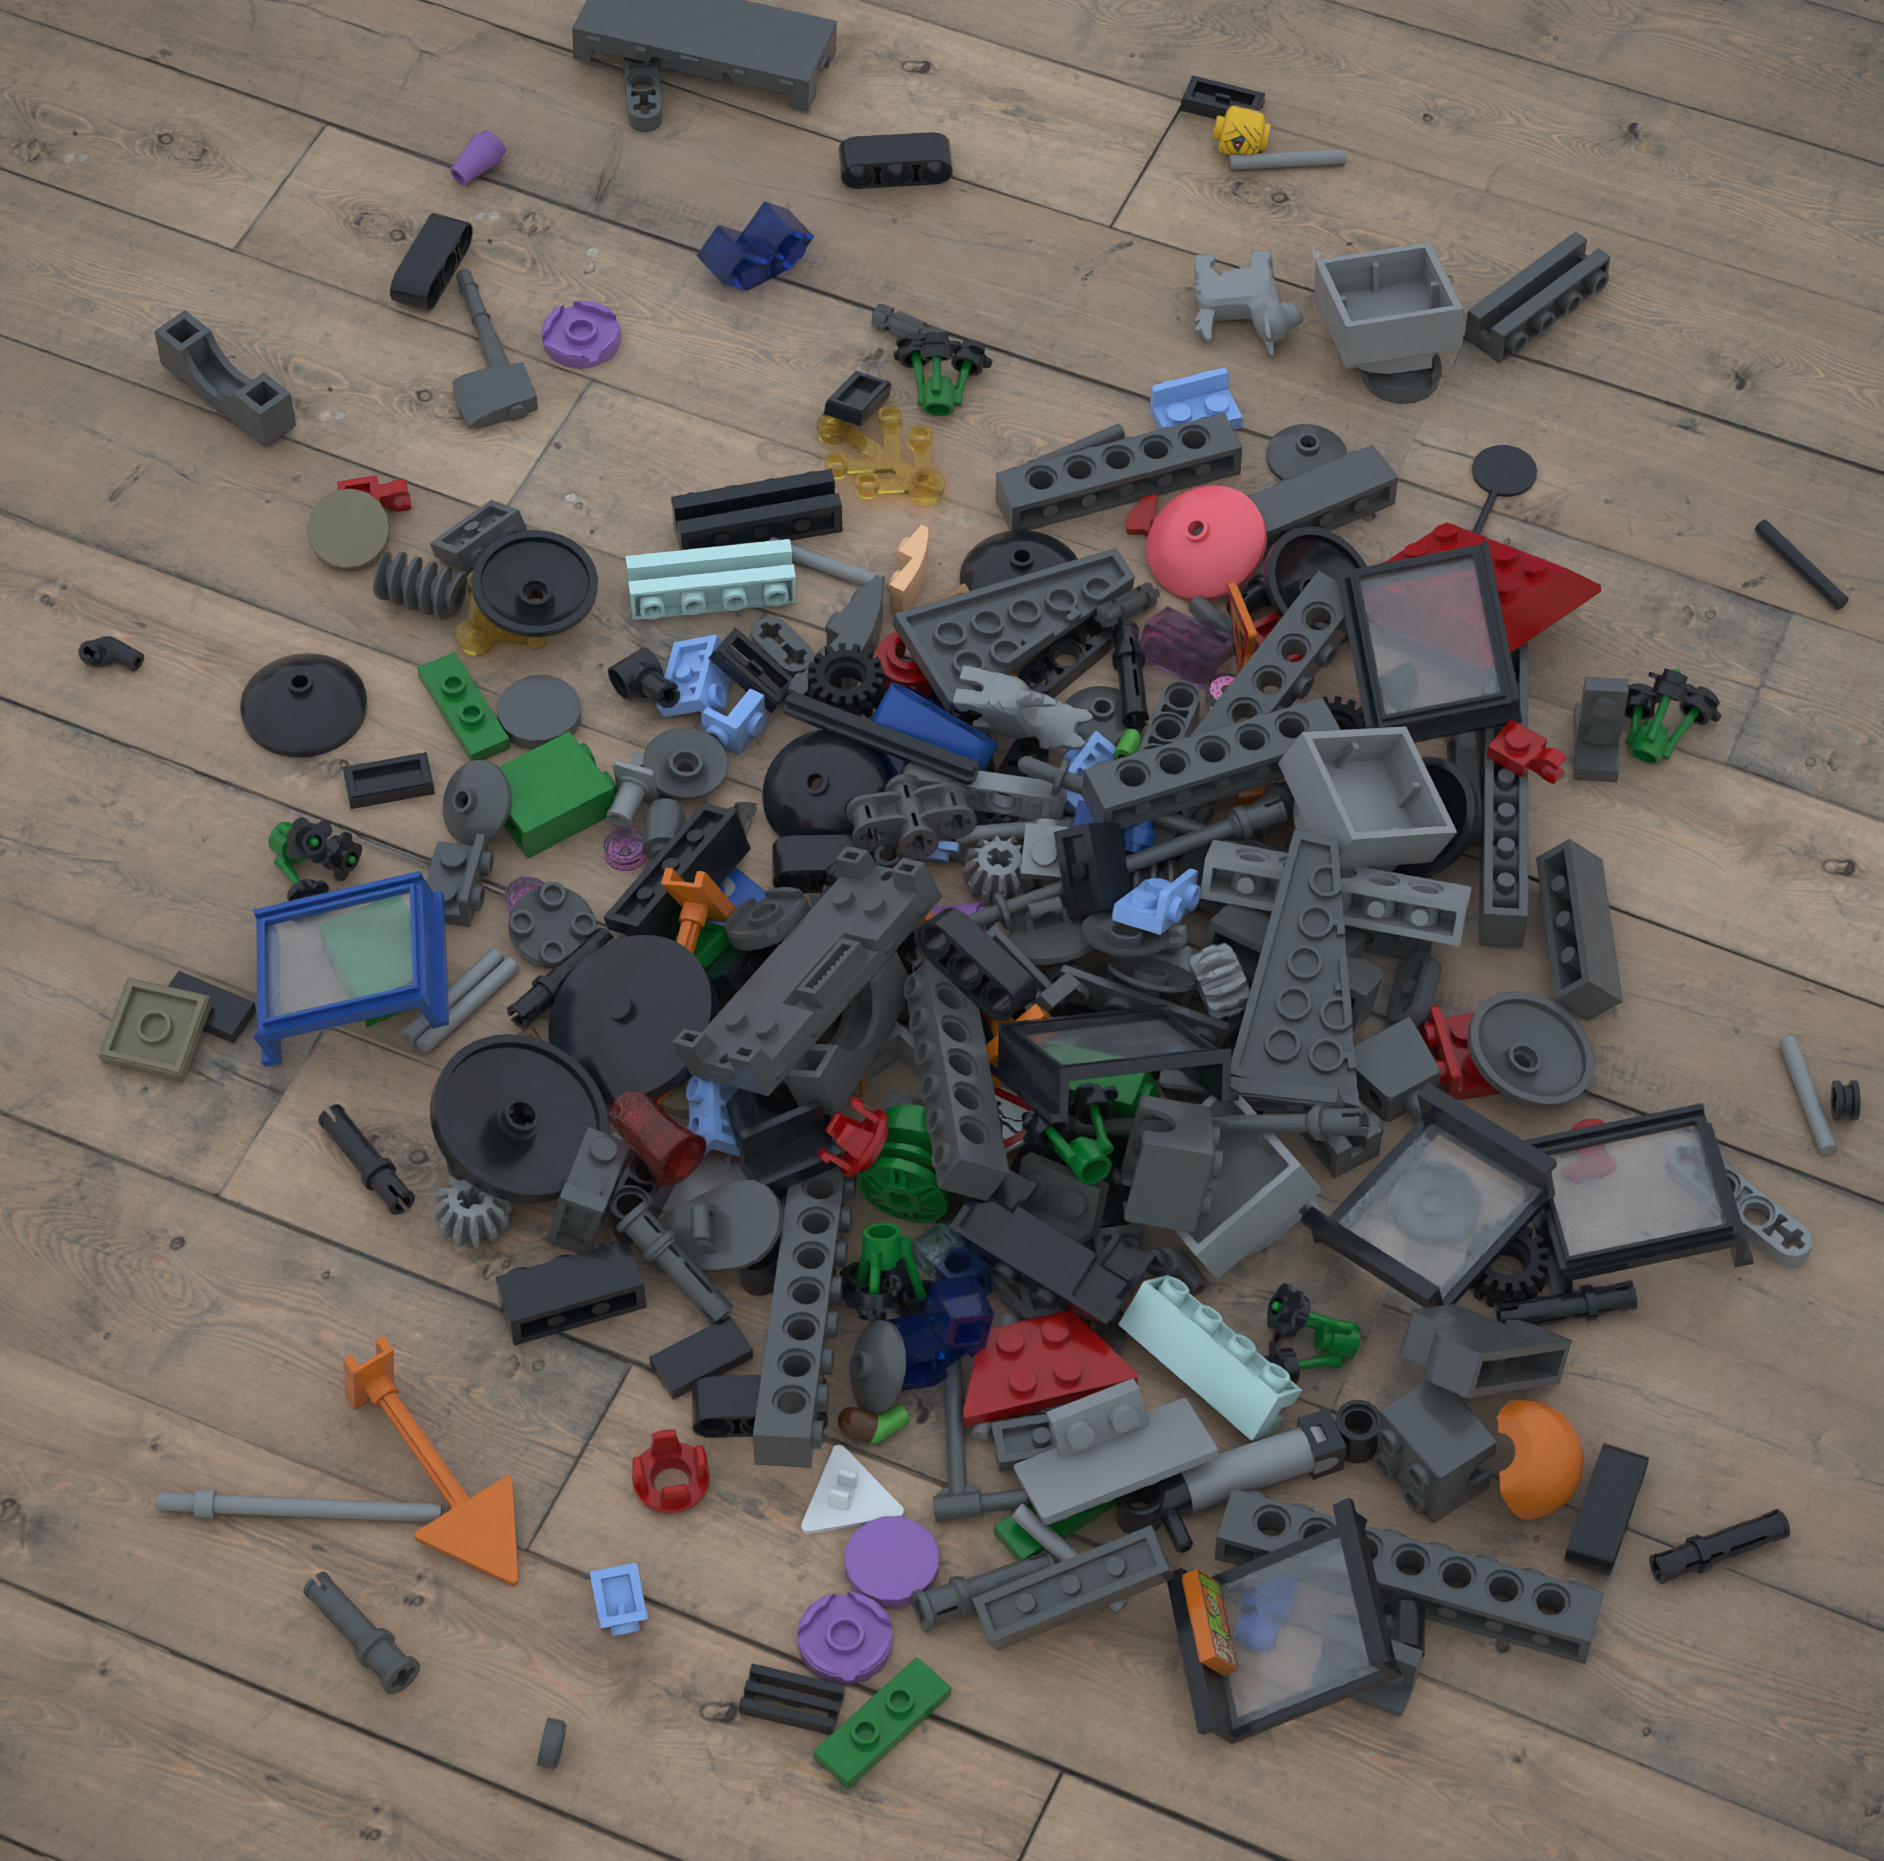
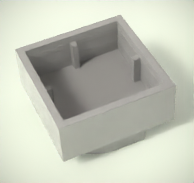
M1430 242L1315 260L1314 300L1336 345L1337 352L1345 369L1359 368L1368 372L1382 374L1432 368V358L1437 352L1462 348L1464 309Z
M1406 726L1302 732L1278 762L1295 799L1293 803V819L1296 829L1337 839L1340 869L1366 867L1392 872L1397 865L1433 862L1457 833Z
M1240 1094L1238 1101L1220 1102L1211 1095L1201 1104L1210 1107L1211 1116L1258 1115ZM1274 1133L1220 1134L1217 1150L1223 1152V1160L1219 1177H1210L1207 1189L1212 1190L1209 1214L1207 1217L1199 1216L1194 1232L1175 1230L1217 1280L1245 1256L1255 1254L1279 1239L1303 1217L1298 1210L1322 1190Z

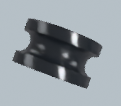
M1840 1080L1832 1082L1830 1102L1834 1121H1840L1843 1116H1849L1850 1120L1859 1119L1861 1098L1857 1080H1850L1848 1085H1842Z

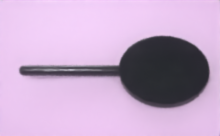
M1496 445L1484 449L1475 457L1472 465L1473 478L1477 485L1488 492L1489 495L1472 532L1480 535L1497 496L1511 497L1520 495L1529 490L1535 483L1537 476L1536 464L1533 458L1522 449L1509 445Z

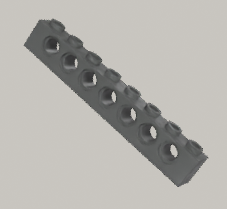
M1318 570L1190 737L1209 732L1221 725L1229 726L1236 724L1241 718H1252L1257 714H1269L1288 708L1297 698L1300 700L1305 698L1313 686L1315 674L1321 667L1327 668L1333 662L1339 649V643L1345 635H1348L1337 581ZM1315 623H1325L1328 625L1323 630L1310 628ZM1292 654H1299L1304 657L1297 662H1290L1285 659ZM1266 686H1276L1279 688L1277 692L1272 694L1261 692V689ZM1219 799L1175 813L1207 825L1214 814V805ZM1153 824L1152 830L1156 831L1153 846L1184 835L1161 825ZM1185 853L1170 859L1178 861ZM1167 860L1157 863V866L1163 870Z
M1524 643L1510 654L1520 698L1522 722L1519 724L1528 728V643ZM1495 664L1486 670H1481V696L1500 692ZM1500 726L1481 730L1480 787L1483 826L1480 839L1479 944L1523 947L1528 919V771L1521 777L1486 757L1488 745L1505 727Z
M840 1166L788 1187L753 1430L755 1465L812 1468L814 1449L823 1448L824 1421L818 1420L819 1412H827L829 1384L823 1383L824 1375H832L834 1348L827 1346L828 1339H837L838 1311H832L833 1303L842 1302L843 1276L837 1275L838 1268H846L848 1244L847 1241L842 1240V1233H850L852 1224V1206H846L847 1199H855L856 1175L851 1178L844 1176L840 1172Z
M1232 1488L1217 1534L1214 1559L1239 1566L1337 1525L1336 1519L1333 1516L1315 1512L1311 1507L1304 1504H1286L1269 1499L1258 1491L1249 1490L1243 1492ZM1368 1526L1365 1527L1383 1606L1394 1600H1412L1424 1606L1426 1610L1425 1619L1582 1664L1586 1663L1604 1592L1593 1590L1592 1587L1582 1582H1564L1547 1577L1536 1569H1518L1500 1564L1496 1559L1486 1555L1472 1556L1457 1552L1443 1543H1425L1411 1539L1397 1530H1379ZM1272 1529L1280 1534L1277 1536H1267L1261 1531ZM1343 1551L1290 1572V1574L1300 1576V1584L1354 1599ZM1411 1568L1419 1574L1410 1576L1403 1574L1399 1570ZM1457 1581L1465 1587L1455 1589L1448 1586L1446 1582ZM1503 1594L1508 1596L1511 1601L1501 1602L1492 1595ZM1549 1607L1556 1610L1559 1614L1547 1615L1541 1612L1539 1608Z

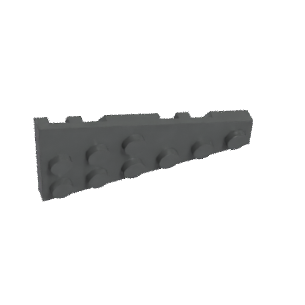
M1117 548L895 613L893 626L947 712L951 713L957 709L953 704L956 689L979 692L983 690L982 686L961 682L959 678L964 665L1007 675L1097 613L1096 607L1132 589L1135 575Z
M1294 829L1232 1056L1231 1076L1338 1088L1345 1104L1344 1108H1358L1360 1105L1356 1077V1056L1354 1052L1338 840Z

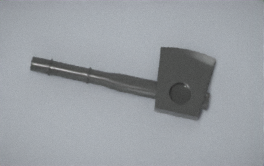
M462 269L456 274V279L460 286V294L464 296L472 317L471 322L478 332L481 348L489 368L470 372L453 380V390L457 405L469 426L482 427L510 419L518 420L524 418L529 412L538 410L537 396L524 363L509 364L500 339L490 322V315L486 312L478 292V284L474 282L470 270Z

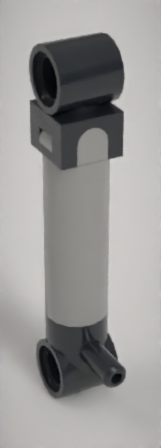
M1358 1399L1343 1404L1337 1411L1335 1421L1328 1408L1300 1417L1297 1420L1296 1428L1219 1453L1218 1458L1206 1462L1197 1468L1186 1470L1163 1479L1154 1485L1145 1486L1117 1497V1524L1123 1532L1131 1534L1150 1525L1157 1531L1161 1523H1163L1176 1552L1185 1553L1192 1548L1193 1542L1181 1516L1228 1501L1232 1488L1243 1492L1249 1490L1257 1491L1308 1473L1315 1480L1344 1470L1345 1461L1355 1464L1367 1462L1376 1454L1377 1432L1380 1430L1381 1413L1375 1405ZM1360 1429L1366 1433L1358 1435L1353 1434L1349 1430ZM1143 1502L1149 1506L1140 1509L1133 1507L1131 1504Z

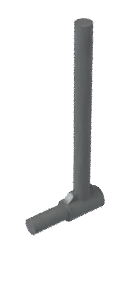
M945 1305L940 1309L948 1488H943L936 1496H933L936 1522L983 1517L984 1513L1017 1509L1023 1503L1030 1507V1500L1024 1489L982 1494L981 1491L972 1485H967L959 1308L955 1305Z

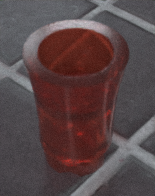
M639 1089L636 1091L628 1090L614 1101L613 1108L608 1113L609 1122L617 1129L618 1135L632 1147L647 1165L661 1186H672L683 1181L698 1167L706 1152V1141L702 1136L684 1126L665 1111L653 1098L647 1097Z

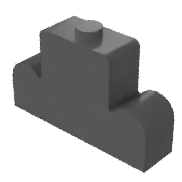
M1227 904L1209 921L1202 949L1211 945L1216 946L1226 943L1236 954L1246 979L1253 982L1270 918L1265 917V914L1260 909ZM1345 925L1346 955L1353 1020L1352 1028L1355 1032L1372 1012L1383 973L1376 964L1361 958L1368 933L1361 928Z
M1451 1304L1413 1309L1400 1355L1424 1365L1423 1377L1427 1381L1468 1399L1560 1384L1572 1340L1528 1322L1506 1320L1505 1324L1460 1305Z

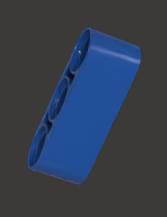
M895 683L890 684L871 721L977 761L980 764L979 771L985 770L998 747V743L987 734L913 691Z

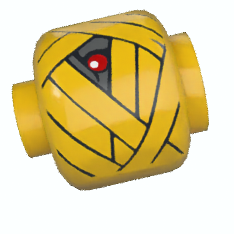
M1231 106L1227 109L1225 117L1217 115L1212 138L1219 140L1218 148L1223 155H1254L1264 153L1271 124L1265 122V115L1261 111Z

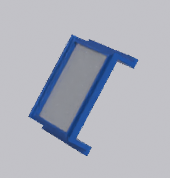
M420 871L254 909L257 931L258 1032L253 1037L261 1047V1062L265 1067L281 1063V1039L414 1008H420L432 1029L449 1025L445 899L442 891L433 892Z

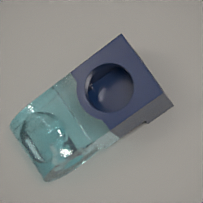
M936 1224L911 1241V1252L915 1264L923 1273L931 1276V1279L942 1290H947L950 1293L951 1299L949 1304L957 1306L960 1314L992 1293L989 1264L969 1246L949 1235V1228L944 1224Z

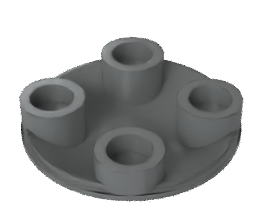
M547 882L542 887L530 890L520 897L512 908L508 927L514 947L524 958L539 966L555 968L594 934L597 922L590 906L581 896L574 891L564 888L558 882Z

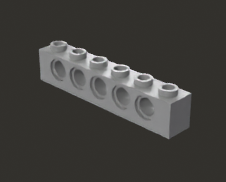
M1213 840L1205 858L1200 898L1272 912L1288 853ZM1366 867L1340 869L1345 925L1460 946L1465 929L1472 887Z

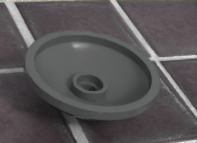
M1518 991L1500 993L1484 1001L1469 1022L1467 1044L1474 1065L1495 1090L1519 1104L1541 1109H1553L1568 1105L1585 1091L1592 1079L1594 1054L1586 1033L1567 1011L1544 997Z

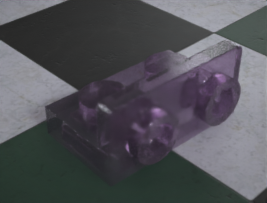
M1168 606L1146 621L1139 643L1140 648L1145 653L1146 663L1184 681H1188L1203 690L1209 689L1210 682L1215 678L1217 668L1235 655L1233 636Z

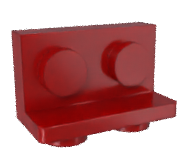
M1439 1005L1430 1006L1428 1022L1422 1024V1038L1428 1049L1433 1050L1435 1061L1440 1069L1439 1086L1443 1085L1445 1093L1456 1100L1500 1094L1479 1073L1468 1049L1467 1030L1474 1013L1443 1017Z

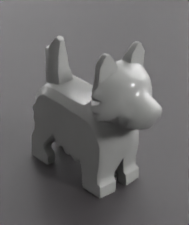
M1271 251L1252 252L1248 268L1242 266L1240 269L1231 268V272L1223 270L1221 275L1212 268L1215 265V254L1195 255L1194 274L1196 281L1194 290L1196 305L1199 311L1194 320L1195 325H1197L1195 332L1202 335L1207 342H1210L1215 321L1250 319L1253 321L1258 336L1264 342L1269 356H1274L1275 344L1285 339L1290 328L1302 324L1303 317L1296 304L1291 302L1281 303V297L1274 282V266Z
M963 666L959 678L961 682L982 686L983 690L979 692L956 689L953 704L959 711L974 710L982 714V717L973 721L972 726L985 734L1006 738L1021 739L1035 737L1039 740V747L1046 750L1062 748L1077 750L1085 747L1086 743L1078 735L1080 725L1093 720V715L1087 710L1073 708L1066 703L1062 704L1060 701H1056L1046 694L1030 690L1028 685L1017 677Z

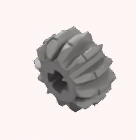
M997 833L992 842L979 838L976 848H969L965 855L963 879L968 884L971 897L982 895V901L985 906L993 900L992 894L1000 893L1005 901H1007V899L1031 892L1034 886V879L1021 878L1023 845L1017 846L1014 835L1007 841L1001 840Z
M1226 943L1216 946L1211 945L1190 957V973L1196 980L1195 987L1208 1015L1216 1019H1228L1241 1014V1011L1246 1009L1250 989L1242 966L1239 964L1232 948Z
M450 1176L448 1181L449 1188H438L436 1195L437 1203L433 1208L434 1218L438 1222L440 1232L444 1238L453 1237L454 1243H456L458 1248L469 1240L478 1249L481 1243L480 1240L485 1238L495 1243L498 1237L497 1231H507L509 1225L508 1216L512 1211L511 1201L489 1195L465 1179L460 1181Z

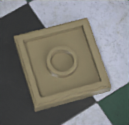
M128 977L98 1057L103 1063L185 1081L213 1000L208 995Z

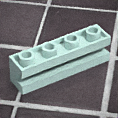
M790 539L625 556L632 621L642 619L654 620L661 617L698 615L728 610L738 611L766 606L777 607L797 603L796 575L794 564H792Z
M1165 1275L1144 1281L1118 1325L1251 1441L1275 1434L1284 1420L1278 1413L1282 1408L1293 1405L1302 1391L1290 1380L1289 1373L1279 1365L1270 1363L1256 1351V1346L1250 1339L1236 1334L1222 1322V1316L1215 1309L1203 1305L1189 1293L1187 1285L1181 1280Z

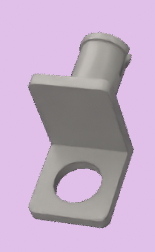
M635 753L631 763L615 760L613 764L618 792L606 813V818L612 824L621 828H630L632 826L633 819L642 801L651 804L662 797V793L657 791L655 772L643 767L644 753Z

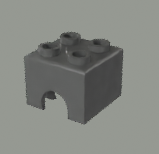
M1146 1095L1140 1097L1121 1167L1122 1184L1131 1186L1128 1200L1123 1202L1124 1218L1126 1221L1194 1232L1199 1216H1208L1212 1201V1190L1207 1189L1210 1177H1219L1223 1160V1152L1217 1150L1220 1127L1212 1125L1210 1107Z
M1426 1381L1383 1409L1380 1430L1377 1432L1378 1443L1374 1462L1379 1472L1386 1479L1393 1477L1402 1487L1404 1499L1415 1513L1423 1512L1432 1523H1435L1488 1489L1491 1471L1488 1469L1482 1473L1478 1466L1495 1455L1498 1440L1458 1394Z

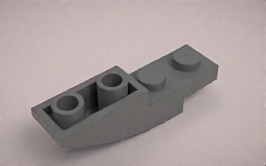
M875 575L865 587L861 586L854 592L851 601L840 613L836 612L830 617L825 627L827 646L822 647L818 652L825 656L826 647L832 646L834 651H838V644L846 643V650H852L853 644L860 645L861 653L868 648L873 651L874 655L883 622V578ZM808 668L803 673L796 674L791 680L788 687L789 695L792 692H797L809 697ZM839 678L831 682L830 685L838 689L847 690L855 688L859 681L854 678Z

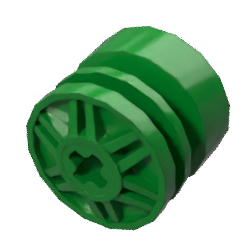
M910 1104L889 1107L885 1111L887 1113L886 1126L889 1130L887 1139L873 1164L864 1172H859L857 1187L870 1204L892 1217L921 1223L939 1220L947 1213L950 1198L954 1192L938 1188L936 1171L932 1165L930 1135L926 1130L927 1117L925 1107Z

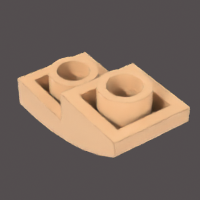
M922 524L911 537L907 536L902 540L897 550L896 556L899 559V570L892 575L887 587V591L890 593V611L893 613L911 609L919 596L926 578L928 568V528Z

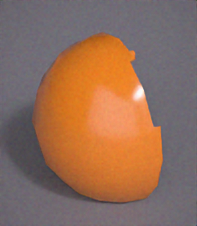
M1524 1399L1509 1400L1499 1410L1498 1416H1495V1420L1498 1421V1433L1508 1435L1515 1445L1513 1462L1508 1468L1499 1471L1500 1493L1513 1514L1524 1521L1537 1520L1555 1514L1573 1497L1582 1479L1585 1458L1581 1438L1571 1422L1563 1414L1546 1403Z

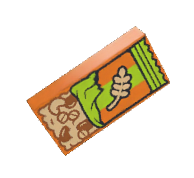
M1198 1569L1183 1574L1182 1582L1199 1662L1223 1676L1237 1671L1238 1666L1220 1584Z

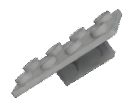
M1132 1378L1046 1412L1056 1448L1014 1464L1013 1468L1016 1477L1042 1523L1049 1525L1065 1520L1074 1514L1102 1503H1108L1117 1497L1145 1486L1154 1485L1178 1473L1197 1468L1206 1462L1218 1458L1219 1452L1216 1444L1186 1398L1146 1412L1140 1388Z

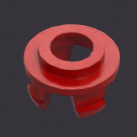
M897 631L887 635L880 642L876 651V657H879L881 667L884 668V690L887 692L890 684L895 683L901 686H914L916 694L923 698L932 695L934 690L917 663L905 662L899 659L905 655L906 646Z
M851 1097L849 1103L853 1108L866 1116L863 1122L836 1112L825 1129L828 1134L837 1140L836 1143L845 1149L843 1157L825 1149L818 1151L820 1160L824 1163L832 1161L839 1165L841 1174L848 1178L853 1177L859 1171L864 1172L873 1164L885 1144L889 1131L886 1126L887 1113L879 1108L873 1111L863 1106V1100L857 1097Z
M674 1429L653 1433L651 1447L632 1460L634 1491L644 1505L657 1512L679 1513L686 1511L698 1504L709 1488L710 1471L703 1446L692 1447L681 1443ZM668 1468H676L682 1470L687 1475L689 1485L688 1487L686 1484L664 1487L662 1492H659L655 1488L654 1481L661 1471Z

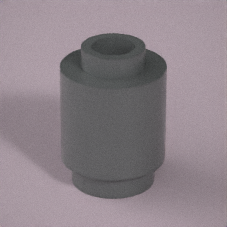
M666 798L653 801L645 812L642 850L644 855L650 860H653L687 821V815L683 811V806L678 801Z

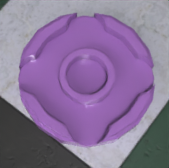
M577 301L573 302L574 306L565 309L564 305L554 309L545 318L542 327L544 350L552 360L563 366L578 369L595 367L608 361L618 351L621 343L620 324L612 310L599 303Z
M883 1516L866 1522L853 1533L845 1548V1574L851 1588L856 1593H861L877 1601L881 1607L901 1608L912 1604L911 1592L917 1589L926 1592L932 1586V1583L934 1585L938 1577L939 1550L932 1534L920 1523L905 1517Z
M848 1592V1595L835 1596V1593L825 1595L811 1604L799 1621L797 1645L802 1662L813 1675L825 1681L842 1685H852L867 1681L883 1669L891 1656L893 1631L889 1616L877 1601L861 1593Z

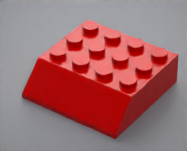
M1448 522L1437 526L1420 540L1409 544L1403 551L1386 562H1382L1387 563L1481 544L1482 541H1488L1510 653L1602 592L1600 584L1576 572ZM1475 568L1362 590L1368 622L1484 670L1494 664Z

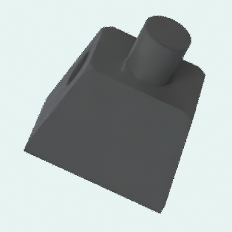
M1407 1017L1354 1045L1359 1100L1383 1121L1391 1122L1408 1112L1418 1122L1422 1116L1417 1094L1428 1082L1439 1089L1440 1069L1410 1017Z

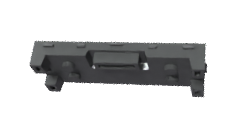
M586 0L572 28L573 58L590 62L594 52L600 51L649 63L653 56L661 58L662 68L723 81L726 74H729L732 82L788 94L792 109L808 112L816 96L817 79L824 67L829 68L836 53L837 21L746 0Z
M846 846L835 859L840 874L839 879L702 1033L684 1028L672 1041L691 1075L769 1096L943 897L925 863L902 858L894 868L883 867L875 864L868 850Z

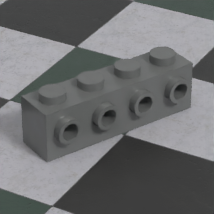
M1568 839L1536 857L1555 1001L1583 1018L1590 1020L1622 1003L1623 999L1603 861L1573 840Z

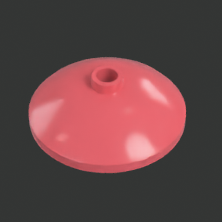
M1206 485L1190 489L1172 499L1153 521L1146 544L1147 561L1150 570L1159 584L1178 598L1188 601L1199 595L1205 597L1208 601L1223 598L1228 595L1227 583L1236 582L1238 589L1251 579L1260 566L1267 545L1265 521L1253 501L1236 489L1221 485ZM1204 527L1201 534L1193 536L1195 530Z

